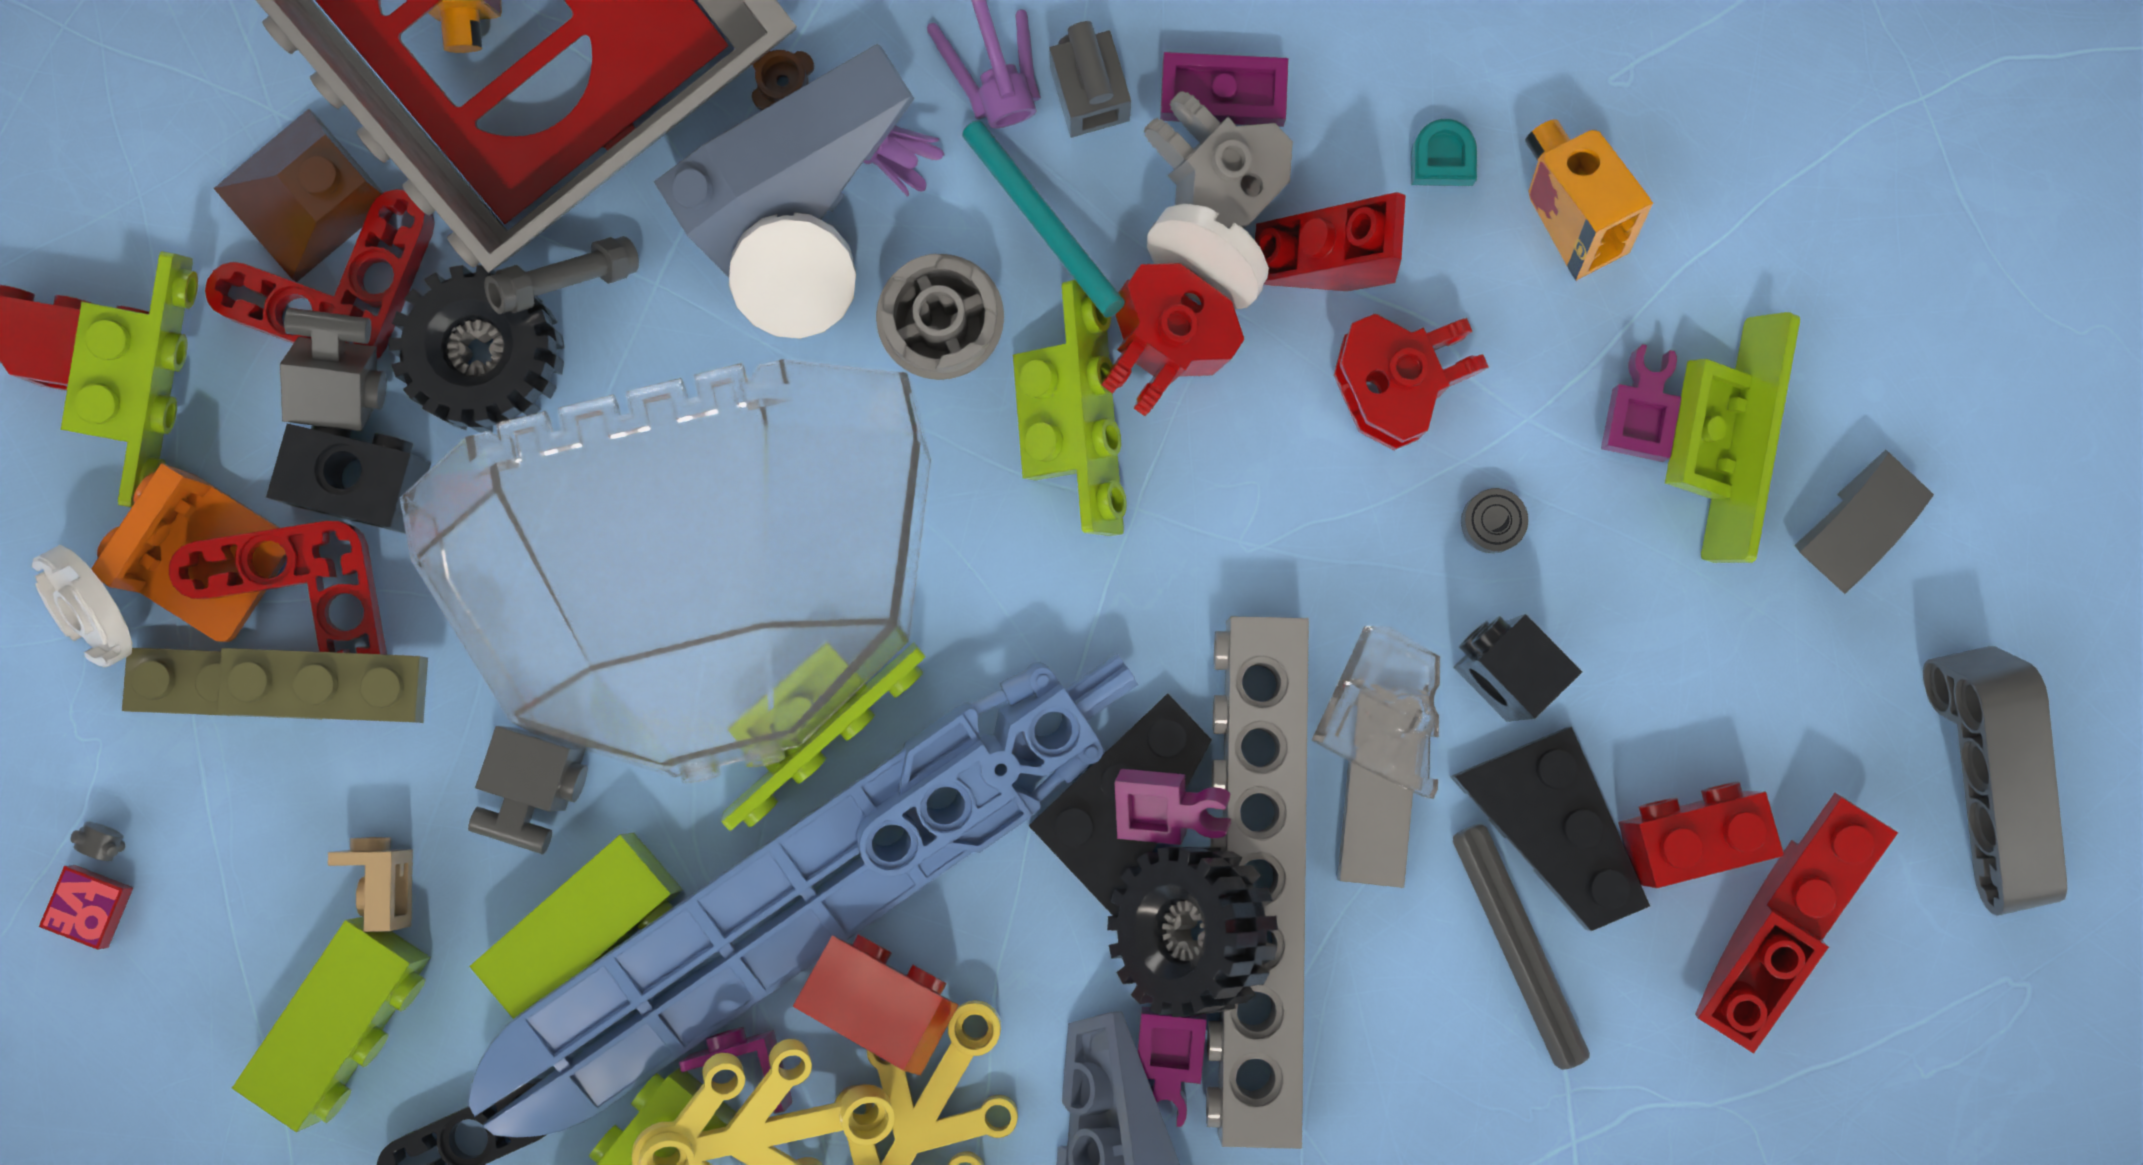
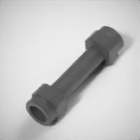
M625 236L616 239L609 237L592 242L591 253L525 272L518 265L497 270L494 275L485 278V293L489 304L496 313L503 314L509 311L516 313L532 308L535 296L600 277L608 284L625 279L629 274L637 272L639 258L636 248L629 238Z

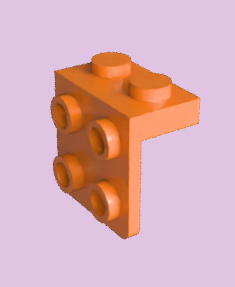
M161 463L156 472L146 476L138 485L133 496L134 505L120 526L108 532L100 542L97 549L98 559L91 570L108 587L141 593L213 640L230 642L236 638L267 590L216 599H191L180 594L173 587L168 575L169 562L173 554L181 546L194 541L280 527L199 476ZM268 541L256 548L252 564L260 576L271 579L277 576L287 560V555L278 543ZM237 546L230 547V551L235 560L209 562L205 561L203 553L198 554V565L188 567L190 579L202 580L205 589L208 588L209 576L226 572H237L236 585L243 584L244 581L236 567Z

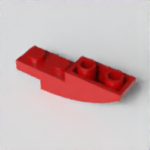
M1835 792L1798 844L1793 840L1790 841L1783 852L1784 856L1778 859L1734 931L1713 972L1695 1013L1696 1017L1754 1054L1828 950L1829 946L1823 941L1824 937L1898 832Z

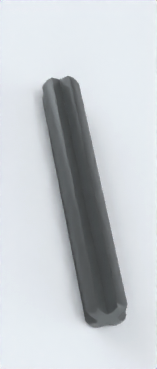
M1479 824L1459 831L1453 836V844L1554 1065L1561 1070H1566L1584 1063L1589 1059L1590 1052L1488 829L1484 825Z

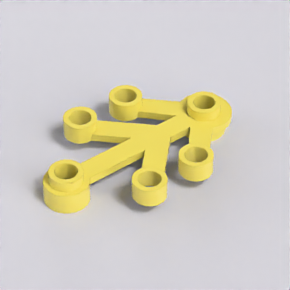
M972 1000L963 1003L956 1009L948 1025V1035L951 1044L915 1106L906 1071L880 1059L877 1055L867 1050L868 1060L878 1070L882 1090L887 1094L894 1111L895 1122L892 1130L895 1141L881 1163L876 1144L858 1145L847 1137L854 1165H911L917 1153L984 1135L1002 1138L1009 1135L1015 1129L1018 1120V1109L1014 1101L1005 1095H993L987 1098L981 1108L938 1119L973 1056L986 1054L993 1049L999 1039L1001 1020L997 1011L991 1005L983 1001ZM980 1015L986 1020L988 1031L985 1035L973 1038L966 1034L963 1023L968 1016ZM852 1085L842 1090L834 1103L841 1102L843 1096L857 1085ZM865 1103V1113H868L875 1103ZM994 1105L1006 1107L1011 1115L1010 1122L1003 1127L992 1126L986 1118L988 1109ZM969 1151L957 1153L948 1163V1165H958L967 1162L972 1165H984L983 1160L977 1154Z
M785 1039L778 1042L772 1048L769 1054L771 1069L727 1126L702 1132L724 1100L736 1097L745 1085L741 1061L735 1055L718 1053L710 1057L702 1070L704 1083L678 1117L672 1122L653 1124L642 1131L632 1147V1165H712L706 1160L729 1155L746 1165H823L818 1159L813 1157H803L796 1160L774 1147V1145L842 1130L853 1143L872 1145L888 1136L894 1126L895 1115L887 1094L881 1088L875 1085L862 1084L851 1088L843 1096L841 1102L769 1117L790 1089L804 1082L812 1069V1062L807 1047L799 1040ZM795 1055L801 1058L799 1065L793 1069H782L779 1067L785 1057ZM721 1070H731L735 1073L732 1080L727 1083L720 1084L712 1080L713 1076ZM875 1103L868 1113L856 1114L853 1112L862 1104ZM663 1147L677 1148L676 1152L669 1157L662 1158L654 1154L655 1151Z

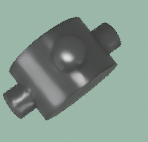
M85 822L83 827L79 831H73L70 837L71 842L75 843L73 846L75 850L103 861H112L118 852H122L125 849V843L122 841L124 836L120 832L93 822Z

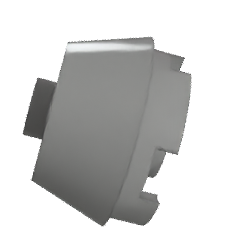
M929 254L909 261L888 280L881 292L877 305V330L885 350L903 369L923 378L935 380L952 379L975 370L993 353L1003 330V303L995 283L976 264L955 255Z

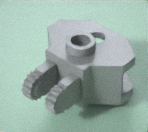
M1184 91L1179 92L1169 104L1174 113L1173 115L1178 118V121L1183 123V126L1200 143L1193 149L1178 132L1174 131L1173 127L1162 119H1153L1144 128L1145 137H1147L1148 142L1157 149V152L1174 169L1168 177L1176 184L1175 205L1184 203L1205 206L1219 213L1215 221L1223 224L1228 229H1230L1233 223L1245 228L1290 182L1293 141L1276 123L1236 126L1229 117L1220 123L1193 95L1191 96L1188 92L1185 93Z

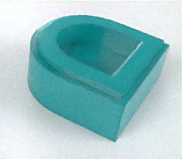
M1438 119L1427 124L1418 134L1412 147L1411 185L1473 186L1477 181V145L1472 132L1464 124L1452 119Z

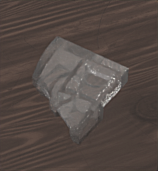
M1364 626L1311 741L1424 798L1434 799L1438 790V779L1429 778L1430 737H1439V714L1434 706V696L1440 685V656L1391 627Z

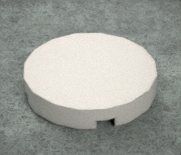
M1184 203L1167 207L1147 235V249L1154 264H1182L1229 298L1235 310L1247 308L1253 303L1263 290V284L1268 278L1269 267L1261 247L1252 236L1240 225L1238 226L1233 223L1230 229H1228L1223 224L1215 221L1219 213L1208 207ZM1186 294L1187 296L1201 302L1195 294Z
M794 213V216L784 215L777 217L776 214L761 218L742 233L731 254L729 287L737 308L754 326L774 336L801 339L823 333L843 318L854 299L856 268L849 244L832 225L811 214Z
M59 545L33 559L32 568L37 572L42 569L44 570L35 576L37 581L35 585L47 610L66 637L69 636L73 642L83 637L92 647L84 652V656L89 661L105 668L132 654L133 643L118 606L100 579L72 550Z

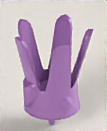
M895 125L873 157L863 162L865 164L873 163L877 165L908 197L909 191L901 180L917 191L923 192L926 190L925 180L912 169L918 164V158L915 154L931 160H940L944 156V152L930 144L938 142L939 138Z

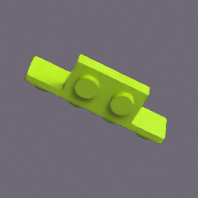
M164 251L160 252L149 314L87 302L81 303L60 429L127 442L118 505L131 508L134 505V493L141 481L149 474L156 472L161 463L166 464L164 459H160L163 436L171 432L177 414L176 398L170 396L175 371L179 372L182 369L188 348L187 337L185 334H181L185 308L190 309L193 306L198 291V276L195 271H192L193 259Z
M1070 280L1062 283L1066 344L1013 354L1022 479L1036 481L1077 474L1082 531L1087 534L1104 536L1122 535L1124 533L1123 517L1126 513L1127 501L1119 476L1118 454L1121 449V434L1115 422L1113 393L1101 386L1104 378L1113 366L1109 357L1107 333L1111 324V317H1104L1077 281Z
M1783 312L1747 318L1743 325L1735 369L1706 358L1687 361L1665 484L1711 499L1701 551V558L1712 563H1753L1757 558L1800 325V317L1793 313Z
M823 637L728 722L727 726L769 771L724 810L721 818L722 824L729 831L733 830L742 821L750 828L766 816L778 803V800L772 795L791 777L797 784L806 780L827 759L821 752L822 749L839 734L846 741L850 740L874 718L875 714L869 708L886 692L889 691L896 698L919 679L923 671L917 665L926 657L923 651L913 642L866 684Z

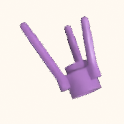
M971 0L992 69L987 70L980 76L982 82L980 88L976 85L936 23L928 24V34L968 96L976 119L987 117L989 126L997 129L1018 124L1035 115L1037 110L1034 102L1041 99L1034 78L1028 15L1025 10L1020 9L1015 15L1020 73H1018L1014 64L1005 63L986 0Z

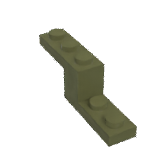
M132 648V654L126 657L122 711L424 723L428 657L222 648L221 651Z

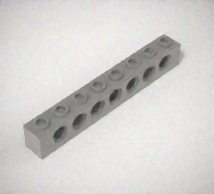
M1231 616L1226 621V631H1215L1214 669L1225 670V695H1214L1213 734H1224V760H1213L1212 787L1222 788L1231 793L1227 807L1223 810V818H1231V824L1226 836L1211 838L1210 846L1221 847V851H1233L1242 856L1239 866H1244L1247 862L1254 859H1263L1269 863L1273 871V882L1268 890L1273 901L1263 907L1265 916L1277 915L1278 930L1270 931L1272 944L1277 945L1275 959L1262 960L1261 966L1269 971L1270 974L1264 985L1250 986L1254 992H1262L1270 997L1272 1007L1268 1018L1258 1025H1247L1238 1019V1004H1235L1236 1009L1220 1012L1219 1021H1208L1207 1056L1208 1061H1219L1218 1087H1207L1206 1124L1207 1127L1218 1128V1137L1222 1147L1302 1149L1309 618ZM1251 666H1263L1269 669L1275 677V692L1265 702L1251 699L1243 689V675ZM1253 729L1266 731L1275 743L1273 758L1269 763L1261 767L1247 762L1241 750L1243 738ZM1261 793L1271 800L1274 807V817L1270 825L1265 829L1251 831L1241 820V806L1250 795ZM1250 1059H1261L1269 1063L1271 1069L1270 1078L1265 1086L1254 1091L1245 1090L1238 1086L1236 1075L1239 1067Z

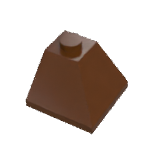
M310 109L305 111L213 188L295 282L302 279L360 230L371 205L378 196L383 194L382 190Z

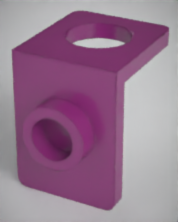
M744 1027L712 1035L706 1038L708 1049L685 1057L679 1062L681 1072L702 1067L710 1057L718 1053H730L737 1057L757 1051L763 1076L765 1077L771 1069L769 1054L777 1044L774 1030L747 1038ZM781 1061L779 1067L784 1069L783 1062ZM790 1091L773 1111L774 1114L785 1112L792 1104Z

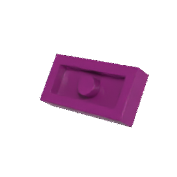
M1164 52L1160 120L1181 122L1173 115L1174 113L1169 104L1179 92L1184 91L1185 93L1188 92L1191 96L1193 95L1196 100H1199V103L1204 105L1220 123L1229 117L1237 125L1276 123L1279 127H1284L1287 108L1289 58Z

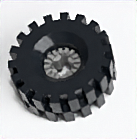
M463 265L449 267L452 278L447 280L437 273L430 275L424 280L431 290L423 296L415 289H412L404 298L414 306L410 314L407 316L396 311L392 322L394 326L402 330L401 338L389 337V351L400 358V362L391 364L395 377L407 384L403 391L411 400L422 405V409L463 430L471 427L479 433L493 432V425H499L508 430L519 425L516 416L524 413L532 418L542 410L534 403L539 396L544 394L551 399L557 389L555 385L549 382L552 373L562 375L564 361L557 356V349L564 348L563 336L554 329L553 325L558 322L552 312L542 304V300L535 296L532 308L516 313L511 311L503 314L496 313L488 302L484 288L485 278L494 275L496 271L492 270L488 273L482 265L476 266V273H472ZM476 338L483 343L493 338V343L489 347L492 360L491 362L487 361V365L478 360L470 365L468 363L473 356V352L468 346Z
M1221 847L1158 848V852H1148L1137 858L1140 867H1128L1121 876L1128 885V888L1114 890L1111 903L1120 907L1118 916H1108L1107 930L1117 931L1118 943L1109 945L1111 959L1122 958L1125 965L1116 972L1122 984L1136 983L1137 986L1131 996L1139 1004L1152 1003L1151 1012L1159 1015L1172 1014V1017L1226 1012L1236 1009L1235 1004L1247 1003L1256 995L1250 986L1264 985L1270 974L1269 971L1261 966L1262 960H1274L1277 945L1267 943V931L1278 930L1277 915L1265 916L1263 907L1273 901L1268 888H1255L1253 886L1254 882L1261 875L1252 865L1239 866L1242 856L1233 851H1221ZM1197 920H1202L1203 923L1200 924V928H1204V931L1198 935V940H1193L1191 929L1197 925Z

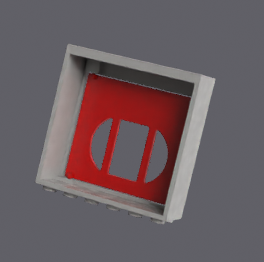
M256 0L269 15L262 23L273 39L288 53L293 54L298 50L316 70L310 76V80L321 95L337 109L345 104L363 125L356 132L364 145L381 162L385 163L390 158L408 178L402 186L411 200L429 216L436 211L453 231L447 239L459 256L473 268L481 263L488 273L519 252L792 34L797 28L777 0H698L735 49L635 128L634 121L729 46L694 0H564L572 10L573 15L571 19L461 107L456 106L401 41V34L443 0H407L388 16L382 13L380 0H315L318 5L313 0ZM334 24L340 29V31L351 42V44L356 48V50L362 55V57L367 61V63L361 58V56L350 45V43L345 39V37L339 32V30L334 26ZM587 35L590 37L592 66L589 81L578 104L564 119L546 130L525 136L498 135L478 128L477 121L582 36ZM405 108L411 113V115L416 119V121L410 116V114L405 110ZM604 147L607 150L606 153L512 228L507 230L503 226V224L505 225L599 149Z

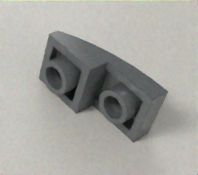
M1887 450L1882 452L1837 494L1842 499V502L1794 545L1811 564L1844 594L1859 582L1896 544L1934 495Z

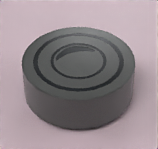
M1500 488L1484 490L1474 496L1464 507L1461 516L1462 532L1466 540L1479 551L1492 554L1504 552L1517 545L1524 537L1528 528L1527 509L1522 500L1508 490Z

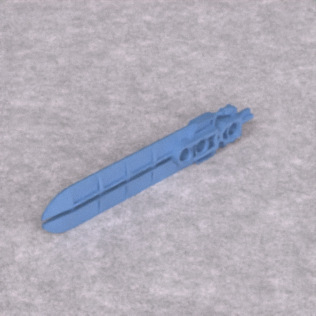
M1116 653L1065 689L1047 665L1035 662L1030 664L1025 671L1001 682V690L972 704L965 702L948 712L905 742L902 750L509 1022L488 1046L479 1061L473 1077L468 1105L474 1117L552 1066L556 1070L484 1122L483 1127L497 1136H542L571 1128L602 1112L818 961L832 935L843 941L848 940L973 852H982L1032 817L1040 809V802L1063 780L1070 784L1088 765L1094 764L1102 758V744L1087 720L1138 686L1132 672ZM1008 701L998 711L994 734L980 737L977 715ZM1049 712L1062 713V721L1054 733L1047 736L1035 735L1036 723L1043 715ZM1053 772L1032 793L1013 784L1017 780L1019 773L1046 777ZM941 787L957 789L956 797L949 806L942 809L927 807L928 798L935 790ZM886 825H898L904 828L901 838L896 843L881 846L872 841L875 833ZM859 853L861 854L859 859L817 888L813 887L814 884ZM798 895L803 897L735 945L732 944V941ZM718 951L721 955L653 1002L650 1000L651 997ZM637 1008L639 1012L571 1059L568 1057L569 1054Z

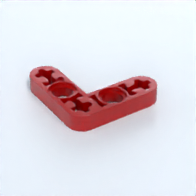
M394 189L378 196L369 209L334 296L244 263L230 262L222 264L213 270L207 279L205 287L207 302L214 311L235 323L293 344L298 337L311 338L309 336L286 334L282 319L283 311L287 304L295 299H308L312 311L370 318L371 336L368 344L356 342L352 344L377 347V359H379L386 350L389 337L392 336L395 326L392 322L396 311L401 313L406 301L404 298L411 289L433 235L435 225L433 214L430 216L425 214L411 200L405 190ZM407 210L415 218L414 224L411 228L401 226L397 231L389 223V220L393 214L403 215ZM382 240L390 247L394 244L403 251L401 258H398L384 248L377 247L378 243ZM375 263H389L394 273L393 282L390 287L382 293H368L363 283L364 274L367 269ZM232 285L236 287L244 285L258 295L266 297L264 309L242 299L235 301L229 297L228 292ZM358 297L374 308H380L378 315L375 316L366 309L362 311L354 305L356 298Z
M321 521L194 541L181 546L173 554L169 562L168 575L173 587L180 594L191 599H216L307 584L319 652L350 653V649H342L335 652L334 640L350 641L368 635L370 647H356V652L358 654L387 655L368 544L364 534L356 526L347 522ZM335 531L338 540L350 541L351 553L341 555V567L343 575L358 574V585L336 584L324 589L323 577H337L334 561L330 558H321L319 553L320 546L329 544V533ZM268 541L278 543L287 555V565L284 571L271 579L260 576L252 564L256 548ZM237 546L236 567L244 581L243 584L236 585L237 572H226L209 576L208 588L205 589L202 580L190 579L188 567L198 565V554L203 553L205 561L209 562L235 560L230 551V547ZM344 593L356 596L364 608V617L361 623L355 629L349 631L337 628L329 617V607L332 601Z

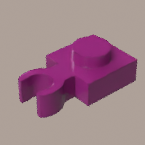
M1642 344L1632 352L1628 362L1629 374L1633 380L1632 386L1618 384L1612 389L1601 449L1664 462L1670 459L1681 403L1680 396L1663 393L1666 380L1675 371L1677 355L1675 351L1669 350L1662 356L1660 372H1653L1644 364L1647 345Z
M1121 769L1115 780L1117 839L1181 845L1187 829H1193L1204 837L1222 838L1227 834L1231 818L1213 817L1207 812L1206 808L1225 810L1231 793L1217 787L1206 788L1198 793L1186 792L1184 774Z
M1142 1006L1138 1055L1147 1079H1155L1151 1089L1156 1102L1161 1100L1172 1101L1178 1108L1176 1127H1182L1187 1116V1098L1181 1088V1082L1201 1084L1207 1016L1202 1014L1172 1017V1014L1159 1015L1151 1012V1007Z

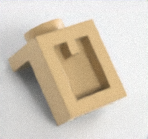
M391 837L350 838V850L328 852V866L365 865V877L359 880L356 890V908L358 914L364 916L363 932L394 931L411 927L413 849L390 850Z

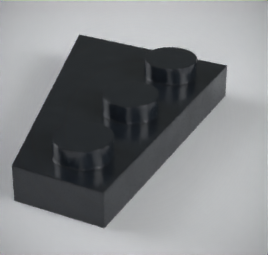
M1166 694L1108 749L1098 762L1088 768L1029 825L1036 835L1112 916H1118L1120 908L1111 903L1114 890L1128 888V885L1121 876L1128 867H1140L1137 858L1145 853L1153 852L1157 845L1156 842L1117 839L1115 780L1120 770L1129 769L1184 774L1186 790L1212 739L1169 694Z
M1572 727L1561 729L1450 776L1465 794H1468L1487 815L1490 823L1504 838H1507L1533 867L1536 875L1585 930L1594 931L1650 907Z

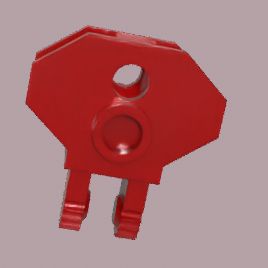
M1180 263L1141 264L1118 292L1125 301L1121 310L1115 314L1123 337V342L1117 349L1121 355L1104 378L1101 386L1114 393L1117 388L1122 387L1132 373L1131 368L1136 363L1153 376L1151 381L1138 394L1137 402L1134 405L1136 411L1146 416L1153 409L1166 388L1178 377L1214 375L1233 358L1245 340L1232 301ZM1185 294H1195L1200 299L1201 305L1197 304L1195 301L1190 299Z
M1376 313L1350 325L1349 332L1343 337L1333 376L1359 433L1394 451L1416 442L1429 429L1436 399L1450 386L1469 379L1489 368L1483 354L1468 356L1445 369H1442L1435 350L1444 346L1454 345L1464 340L1472 332L1467 318L1452 322L1426 333L1424 328L1410 332ZM1366 383L1375 384L1379 393L1370 391Z

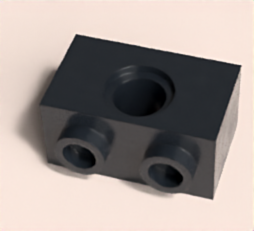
M286 424L266 498L330 516L408 535L412 534L431 466L430 462L411 454L413 443L375 433L371 444L350 439L352 430L311 425V429ZM359 459L362 467L361 476L356 484L345 489L342 483L343 470L350 462Z
M1526 614L1507 621L1499 616L1490 624L1485 621L1460 644L1459 648L1466 655L1453 667L1506 722L1535 719L1582 673L1574 662Z

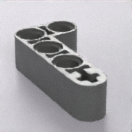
M1988 646L1928 659L1923 667V682L1928 700L1935 711L1956 723L1958 728L1974 878L1982 902L1992 914L1999 916L2065 900L2067 895V875L2049 699L2042 676L2031 663L1996 646Z

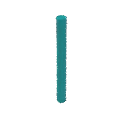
M976 120L967 125L962 133L964 140L1103 316L1107 318L1119 312L1125 304L1124 299L983 122Z

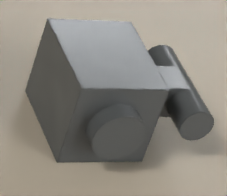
M1083 21L1070 26L1067 30L1068 35L1061 38L1058 45L1049 47L1050 70L1070 137H1076L1130 121L1131 98L1110 30L1095 34L1092 22Z
M288 308L284 320L286 334L309 336L311 338L298 337L280 363L282 422L362 431L373 410L383 407L387 389V378L384 371H377V347L345 343V341L368 344L371 336L370 318Z
M496 726L475 788L504 797L499 813L476 807L471 815L468 830L544 854L551 842L552 830L530 823L534 809L536 807L549 812L565 811L569 801L575 802L579 798L588 771L587 766L581 764L585 749L515 727Z

